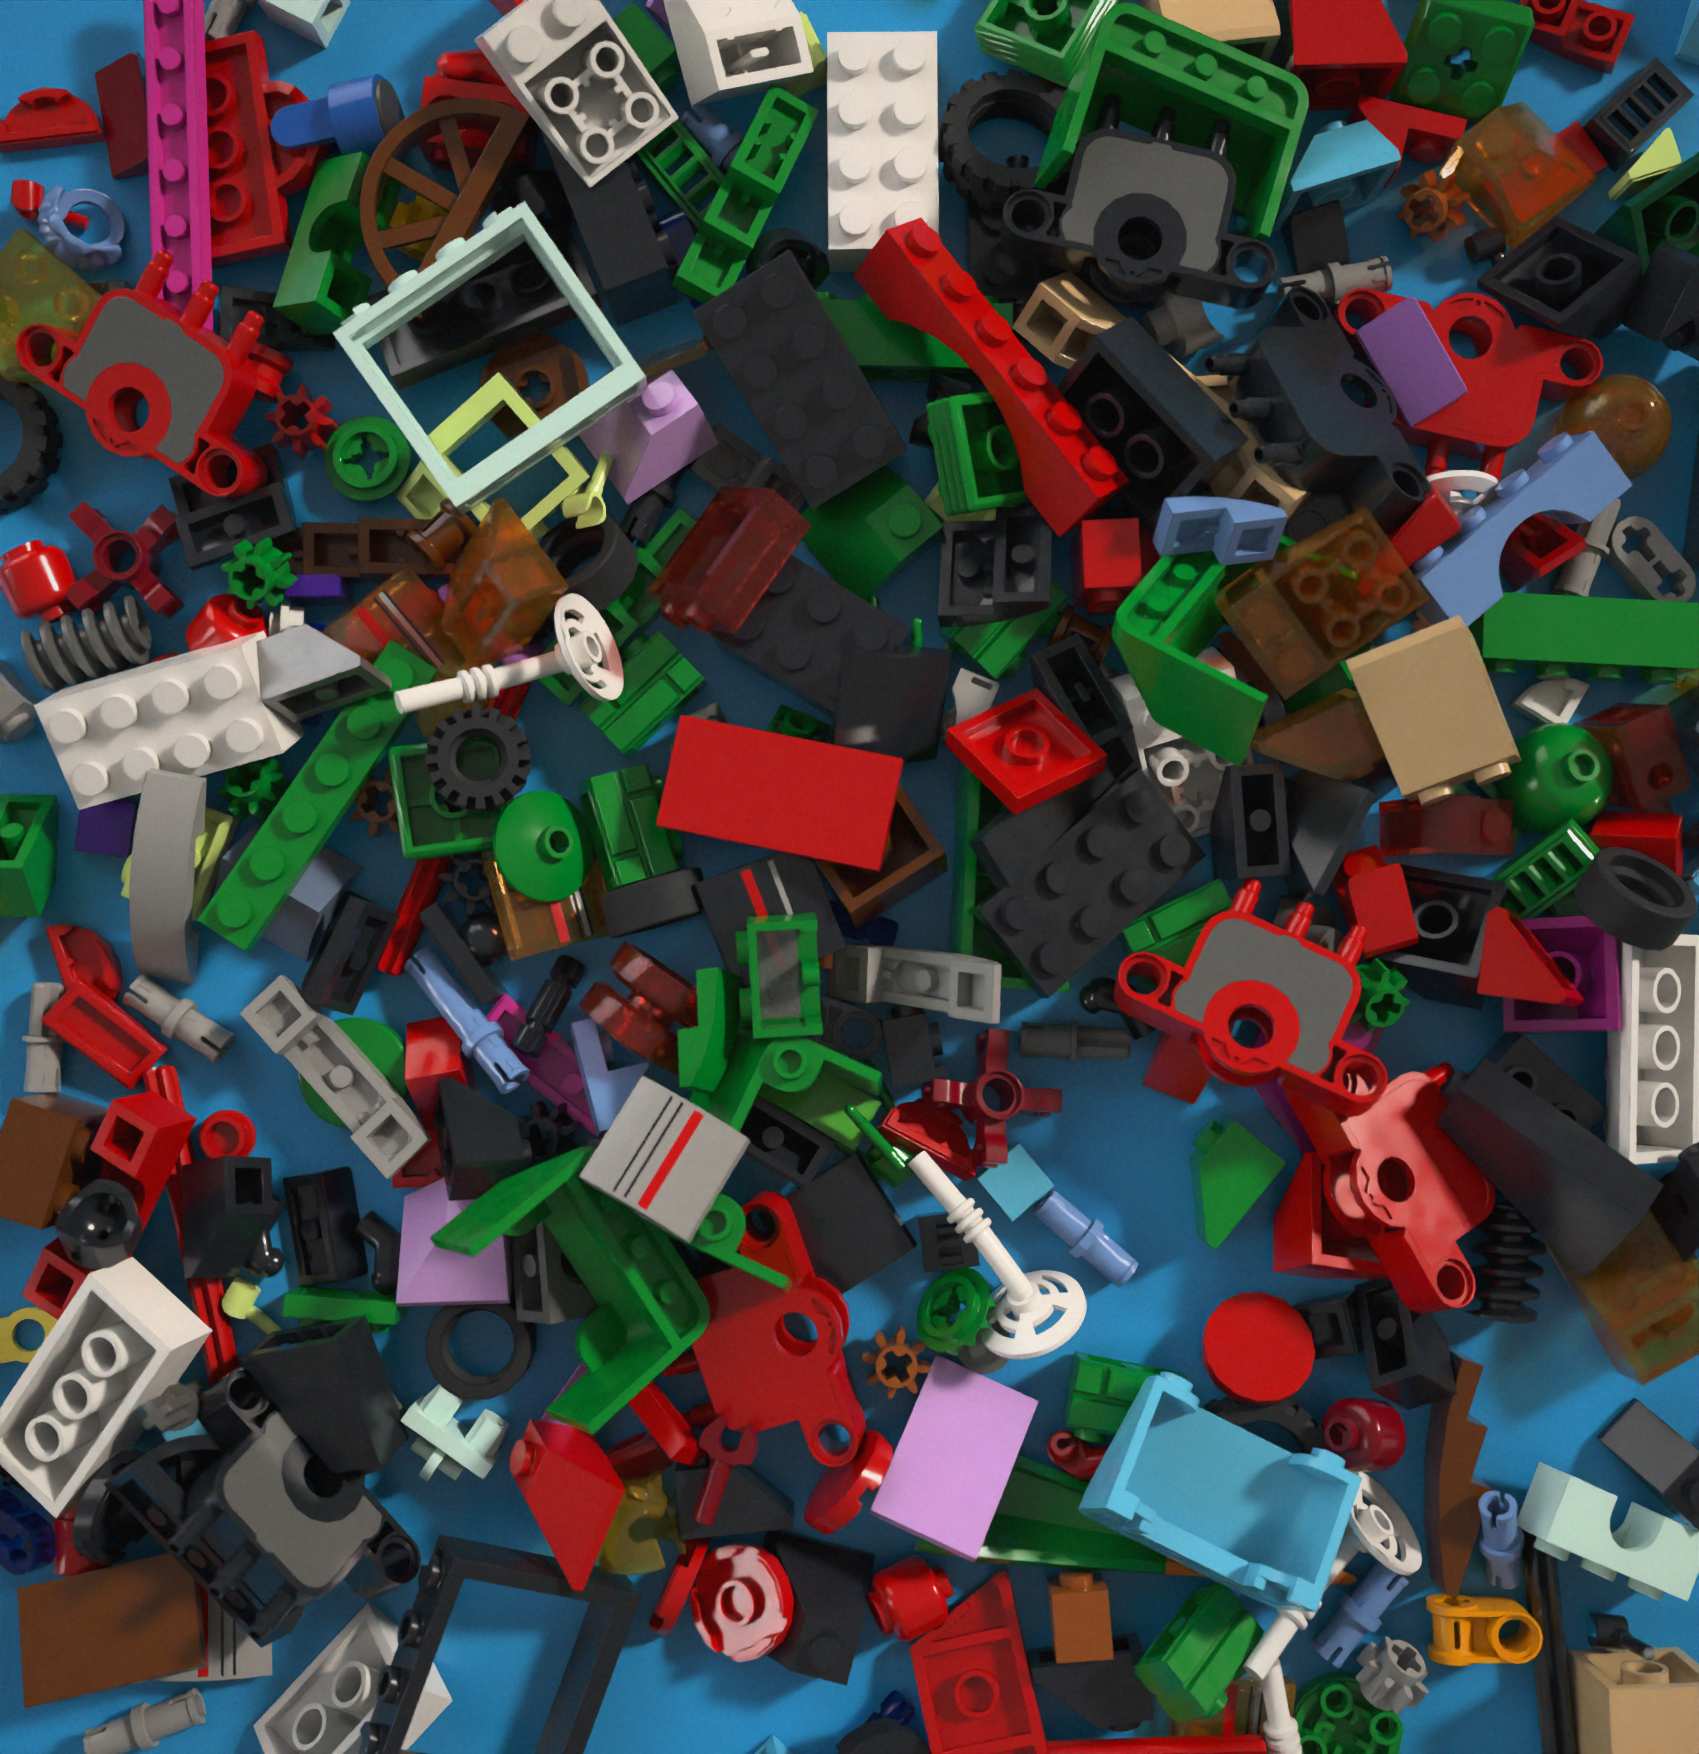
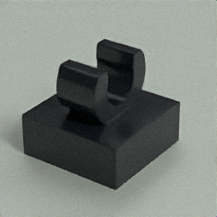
M947 1211L917 1215L925 1273L980 1266L978 1249L973 1242L965 1243L963 1240L964 1232L958 1234L955 1231L956 1222L950 1224L946 1220L949 1215Z

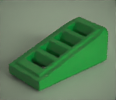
M677 119L634 153L635 163L694 229L698 231L710 205L700 213L694 206L713 189L718 191L725 176ZM670 141H673V143L670 146H668L662 153H660L656 158L653 157ZM685 155L689 160L674 174L669 176L666 170ZM701 172L705 178L684 195L680 189Z
M1571 818L1485 876L1484 879L1506 883L1507 891L1504 909L1516 912L1521 919L1535 918L1576 887L1577 882L1600 849ZM1563 842L1582 865L1574 869L1556 846ZM1543 856L1561 878L1556 881L1538 859ZM1525 871L1541 892L1536 894L1519 874Z

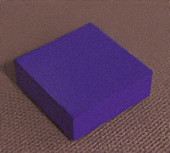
M339 574L294 575L298 578L297 582L285 588V597L299 606L354 605V587Z
M113 800L79 810L73 850L128 858L132 854L139 804Z

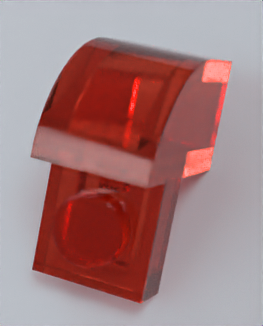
M1451 796L1445 800L1425 806L1421 805L1419 799L1412 802L1407 799L1379 802L1380 853L1382 857L1429 858L1451 855H1514L1513 800L1480 799V796Z

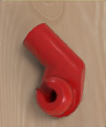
M481 49L444 52L435 61L437 70L434 72L433 77L462 81L463 79L476 78L485 84L507 86Z
M1069 1430L1054 1432L1047 1443V1454L1052 1462L1078 1480L1092 1478L1110 1444L1095 1448L1085 1440L1074 1436V1432Z

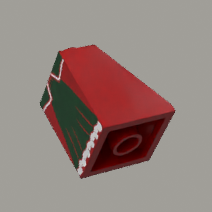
M1273 0L1280 24L1281 36L1271 55L1270 64L1294 74L1303 82L1309 96L1307 112L1349 111L1360 94L1383 100L1386 98L1407 63V51L1381 0Z

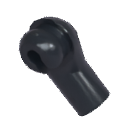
M1107 977L1092 979L1090 985H1086L1081 989L1079 1000L1084 1010L1091 1014H1096L1100 1010L1120 1014L1134 1040L1140 1039L1157 1029L1127 1015L1119 1009L1113 994L1115 979ZM1127 983L1130 989H1132L1136 993H1139L1138 990L1132 984Z
M273 1193V1214L244 1264V1267L254 1276L262 1274L267 1278L277 1275L281 1271L285 1260L281 1250L272 1247L270 1232L287 1204Z

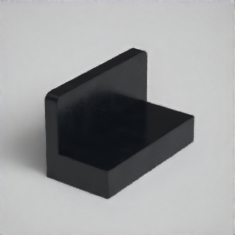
M347 891L302 982L301 987L304 990L302 998L316 1006L353 1015L400 915L358 893Z

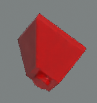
M1309 1151L1304 1153L1273 1216V1272L1316 1279L1390 1280L1365 1235L1356 1234L1341 1225L1330 1211L1323 1192V1173L1326 1166L1318 1152Z
M530 1419L522 1440H518L512 1449L510 1471L572 1590L583 1591L626 1488L594 1435L571 1426Z

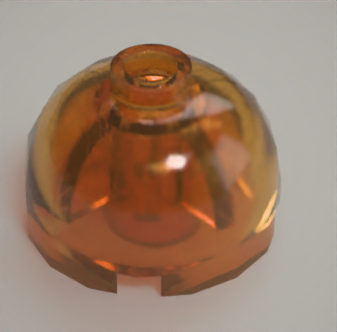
M1613 373L1597 378L1588 387L1567 399L1565 405L1560 408L1555 418L1553 438L1563 432H1567L1570 436L1594 431L1629 481L1633 482L1662 458L1672 438L1673 418L1666 398L1654 384L1637 375Z

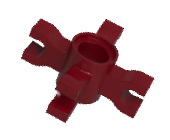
M85 501L68 515L75 525L95 544L92 555L96 568L87 576L71 585L65 595L78 610L82 611L83 609L90 608L96 615L103 608V604L108 602L112 595L122 586L127 589L137 590L156 613H162L168 619H171L185 606V603L159 577L161 561L158 554L165 547L180 539L174 519L179 517L176 513L170 512L166 506L161 504L149 515L145 523L133 535L125 531H117L100 510L93 509ZM135 549L136 560L134 565L129 570L120 573L119 560L121 556L128 550Z
M988 1028L985 1030V1034L976 1035L978 1068L977 1078L969 1083H963L953 1080L932 1079L930 1084L922 1085L921 1108L961 1109L967 1121L976 1126L973 1167L995 1169L998 1167V1164L1005 1165L1008 1163L1006 1119L1015 1114L1048 1118L1051 1116V1113L1062 1112V1089L1023 1088L1020 1080L1013 1073L1007 1071L1010 1030ZM984 1086H989L998 1093L1000 1098L998 1112L991 1110L985 1104L982 1096Z

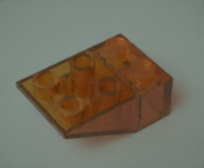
M1366 507L1281 550L1274 555L1273 560L1260 561L1212 596L1223 617L1285 700L1430 599Z
M1650 1208L1639 1224L1586 1279L1576 1273L1540 1234L1618 1373L1644 1386L1699 1355V1260L1696 1259L1684 1263Z

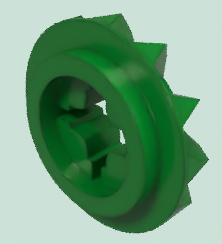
M367 415L350 419L336 429L327 443L324 465L330 482L340 493L354 502L359 500L377 504L378 499L387 495H397L400 484L405 478L410 476V457L413 453L405 435L395 424L382 417ZM367 441L378 456H386V458H383V461H378L374 464L372 478L369 477L368 472L362 466L353 465L358 460L365 458V450L368 449Z
M967 1267L951 1269L939 1276L926 1290L918 1307L916 1325L921 1341L938 1354L946 1352L955 1356L959 1354L963 1345L976 1347V1333L980 1328H990L986 1315L997 1307L990 1297L994 1286L978 1271ZM960 1303L966 1306L965 1311L958 1313L956 1322H953L949 1317L959 1312Z

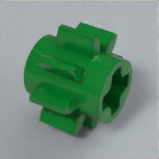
M270 537L261 540L255 547L247 540L235 545L233 551L237 558L230 559L221 565V569L228 573L230 585L226 591L228 595L236 594L240 598L247 600V608L250 610L261 604L264 598L272 607L284 601L286 598L282 589L290 587L298 580L296 576L290 574L288 561L293 556L291 552L283 554L280 550L272 547V539Z
M271 756L265 758L262 763L257 760L225 769V786L219 788L218 793L230 803L228 810L239 820H245L251 813L261 824H264L292 782L282 774L284 767Z
M1374 958L1370 965H1357L1355 969L1359 973L1362 988L1359 1001L1349 1022L1352 1024L1358 1021L1370 1033L1375 1027H1386L1396 1024V1021L1403 1014L1405 1006L1410 1005L1411 1002L1400 991L1408 983L1407 979L1395 967L1388 969L1378 958Z

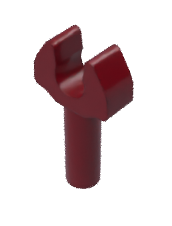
M725 1412L710 1422L702 1431L698 1441V1445L708 1453L711 1462L692 1518L706 1525H712L732 1469L740 1464L750 1465L755 1459L759 1447L756 1428L753 1423H750L744 1430L738 1447L730 1448L723 1443L722 1432L726 1427L728 1418Z

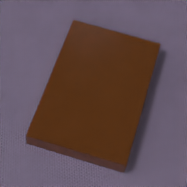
M170 1553L17 1589L25 1709L33 1710L207 1667L200 1586Z

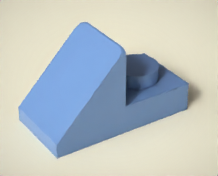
M593 1017L573 1022L570 1036L596 1138L601 1139L604 1138L642 1076L645 1077L652 1061L608 1071L606 1065L615 1063L612 1044L607 1030L597 1031Z

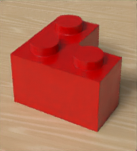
M1139 518L1082 520L1070 541L1072 606L1086 607L1088 615L1116 614L1119 606L1161 558L1152 542L1155 532L1150 534L1147 529H1139Z

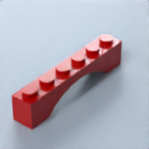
M922 217L887 229L853 274L855 279L887 319L910 324L934 336L957 353L981 379L997 403L1012 434L1021 465L1025 495L1060 538L1076 529L1082 520H1091L1130 482L1117 465L1114 456L1100 444L1082 421L1081 415L1076 408L1066 401L1047 377L1043 366L1032 358L1013 334L1008 322L997 314L978 290L974 279L959 266L942 244L939 235L925 223Z

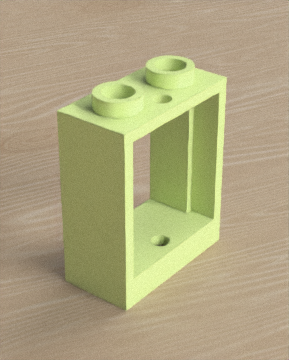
M498 372L428 435L457 478L462 474L447 457L506 404L509 405L528 428H531L543 419L504 374ZM565 444L551 453V455L569 476L511 528L505 524L485 500L471 509L472 513L506 551L515 548L518 544L525 551L528 550L550 530L544 521L557 509L561 508L562 510L564 499L569 496L585 493L586 487L584 485L591 480L592 475Z

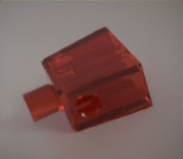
M1619 702L1571 724L1587 730L1598 738L1610 757L1615 777L1612 796L1608 801L1609 805L1636 809L1637 813L1675 814L1669 798L1688 790L1691 786V779L1668 705Z

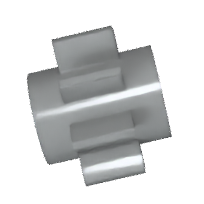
M1385 1636L1379 1645L1370 1642L1356 1658L1363 1667L1356 1676L1361 1692L1378 1709L1385 1711L1393 1710L1395 1714L1399 1715L1406 1706L1414 1709L1429 1692L1421 1683L1429 1674L1424 1659L1412 1645L1405 1641H1391L1389 1637Z

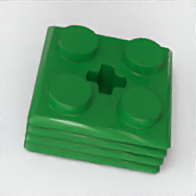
M990 0L974 25L975 36L978 38L977 43L980 45L979 51L1042 76L1059 85L1068 87L1097 25L1111 7L1123 3V0Z
M1420 0L1404 42V47L1407 51V63L1389 91L1390 101L1467 119L1468 122L1488 127L1493 126L1534 28L1535 22L1532 9L1503 0ZM1461 47L1469 48V60H1463L1461 64L1451 63V56L1449 55H1457Z
M989 391L951 396L927 404L928 435L933 443L938 470V491L943 499L947 516L1031 502L1024 492L1021 465L1012 434Z
M473 738L461 745L456 755V766L459 772L472 781H485L492 778L500 769L502 762L501 752L498 747L485 738ZM427 743L395 746L389 749L388 755L401 849L405 859L413 861L493 850L492 837L494 826L500 812L506 806L505 804L497 807V810L489 812L486 810L477 811V813L470 812L460 807V811L451 813L447 804H438L437 802L438 796L442 795L435 789L428 775L425 762V754H427L428 749Z

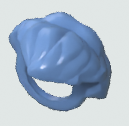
M60 185L51 187L41 201L37 221L40 224L39 234L43 237L45 248L54 255L55 260H58L62 265L70 266L74 270L80 269L81 271L92 272L104 270L120 263L122 260V249L118 244L124 236L125 222L123 214L116 203L104 193L93 189H75L66 192L65 188ZM78 204H89L100 209L109 219L111 226L110 236L100 243L89 245L72 235L63 222L70 209Z

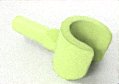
M608 453L601 454L591 481L587 484L585 493L566 497L563 501L562 512L564 517L578 516L576 529L598 525L606 518V506L601 495L614 461V457Z
M234 1278L222 1298L224 1312L238 1319H247L267 1335L274 1331L283 1330L263 1310L254 1306L261 1289L245 1278Z

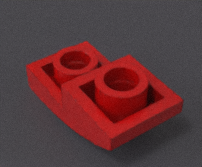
M1521 0L1519 5L1530 7L1533 11L1535 25L1529 38L1530 41L1570 61L1610 75L1630 34L1636 16L1583 0Z

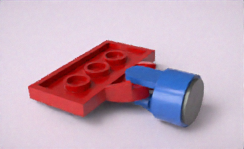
M255 30L205 41L212 267L290 251L293 243L286 197L305 189L313 181L318 162L326 160L329 153L341 151L342 155H348L362 151L371 158L380 142L390 130L405 119L399 98L391 83L380 74L332 84L328 90V97L310 101L307 96L292 84L280 80L270 82L264 39Z

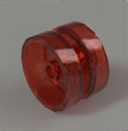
M625 940L608 964L613 975L632 990L630 994L609 982H594L579 1003V1006L595 1022L601 1025L611 1037L627 1049L678 1076V1029L673 1026V1023L676 1021L685 1028L698 1027L697 987L638 946Z

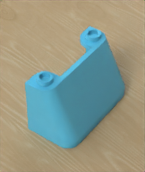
M1162 1371L1159 1376L1147 1377L1089 1482L1078 1511L1086 1517L1257 1602L1281 1610L1317 1613L1362 1477L1344 1469L1346 1461L1332 1452L1320 1448H1312L1310 1455L1303 1453L1292 1454L1198 1407L1200 1400L1191 1393L1193 1384L1178 1375Z

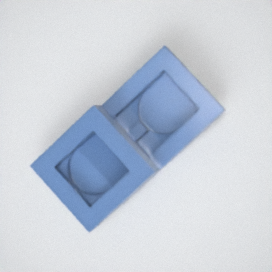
M1208 496L1165 498L1152 542L1160 557L1213 550L1221 566L1273 560L1288 516L1284 509L1248 500Z

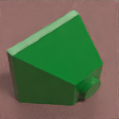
M885 465L812 510L808 507L789 523V527L835 582L866 601L941 540L944 528L943 524L912 487Z

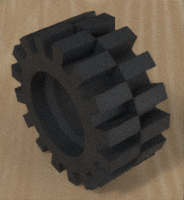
M481 705L471 706V709L461 711L460 708L451 712L452 716L446 720L442 718L436 725L437 729L434 734L429 736L427 754H425L428 775L438 793L455 807H461L466 809V811L476 813L481 810H486L487 812L497 810V807L504 804L507 805L513 801L514 797L526 785L531 767L528 740L524 731L522 732L517 726V722L510 716L506 717L501 714V711L492 707L490 710L482 709ZM473 738L488 739L501 752L502 762L500 769L492 778L485 781L467 779L459 772L456 766V755L463 743Z

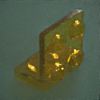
M23 229L15 231L0 253V374L8 381L46 385V383L28 372L20 364L16 356L18 335L25 327L37 323L71 330L80 334L95 304L102 296L34 235ZM54 343L51 349L52 362L57 354L56 343Z

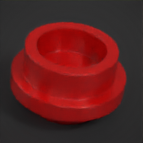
M233 1109L221 1110L210 1115L202 1124L199 1133L200 1147L208 1159L223 1156L248 1157L252 1153L257 1139L256 1129L251 1119L244 1113Z

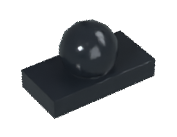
M435 902L419 913L421 916L419 919L479 1004H494L503 994H508L505 987L490 968V966L501 962L509 954L513 944V932L509 923L501 915L493 912H478L470 916L461 926L448 906L442 903Z

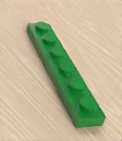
M393 640L389 641L373 664L374 667L391 678L392 689L344 706L197 919L243 951H252L416 712L400 714L395 704L394 692L434 683L441 675L436 668Z

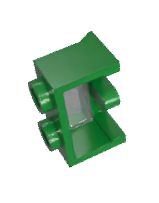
M815 912L747 917V931H736L738 966L749 965L750 988H739L741 1023L752 1022L753 1039L823 1035L816 933L818 928Z

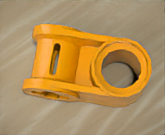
M1438 1593L1426 1597V1609L1432 1613L1433 1643L1427 1646L1428 1658L1436 1663L1449 1666H1469L1476 1663L1521 1664L1535 1658L1542 1647L1543 1636L1541 1628L1526 1609L1510 1596H1466L1458 1594L1457 1598L1445 1593ZM1513 1619L1520 1620V1626L1515 1635L1505 1639L1498 1638L1499 1629L1505 1622Z

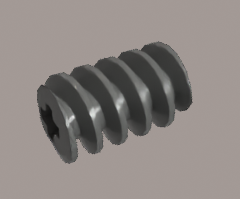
M125 596L124 614H120L112 602H105L103 604L104 620L99 621L90 608L83 609L81 613L82 627H78L70 615L61 616L62 633L57 634L49 622H41L39 625L40 640H36L31 632L24 628L21 632L23 654L28 668L42 687L50 692H58L64 689L67 683L72 686L84 683L87 680V676L92 679L105 677L108 669L114 673L126 671L129 662L135 666L146 665L150 660L152 637L146 617L134 596Z

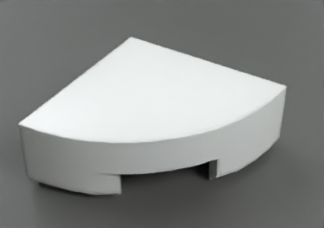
M1571 678L1541 681L1519 693L1509 707L1541 726L1568 723L1590 685Z

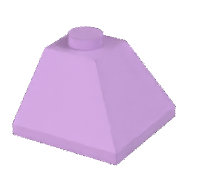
M664 369L647 380V388L578 435L597 463L602 453H608L614 457L607 477L627 505L719 444L698 402L672 369Z
M444 1177L404 1196L396 1305L398 1307L510 1303L513 1265L510 1235L501 1234L475 1257L435 1247L430 1237L477 1200L449 1201Z

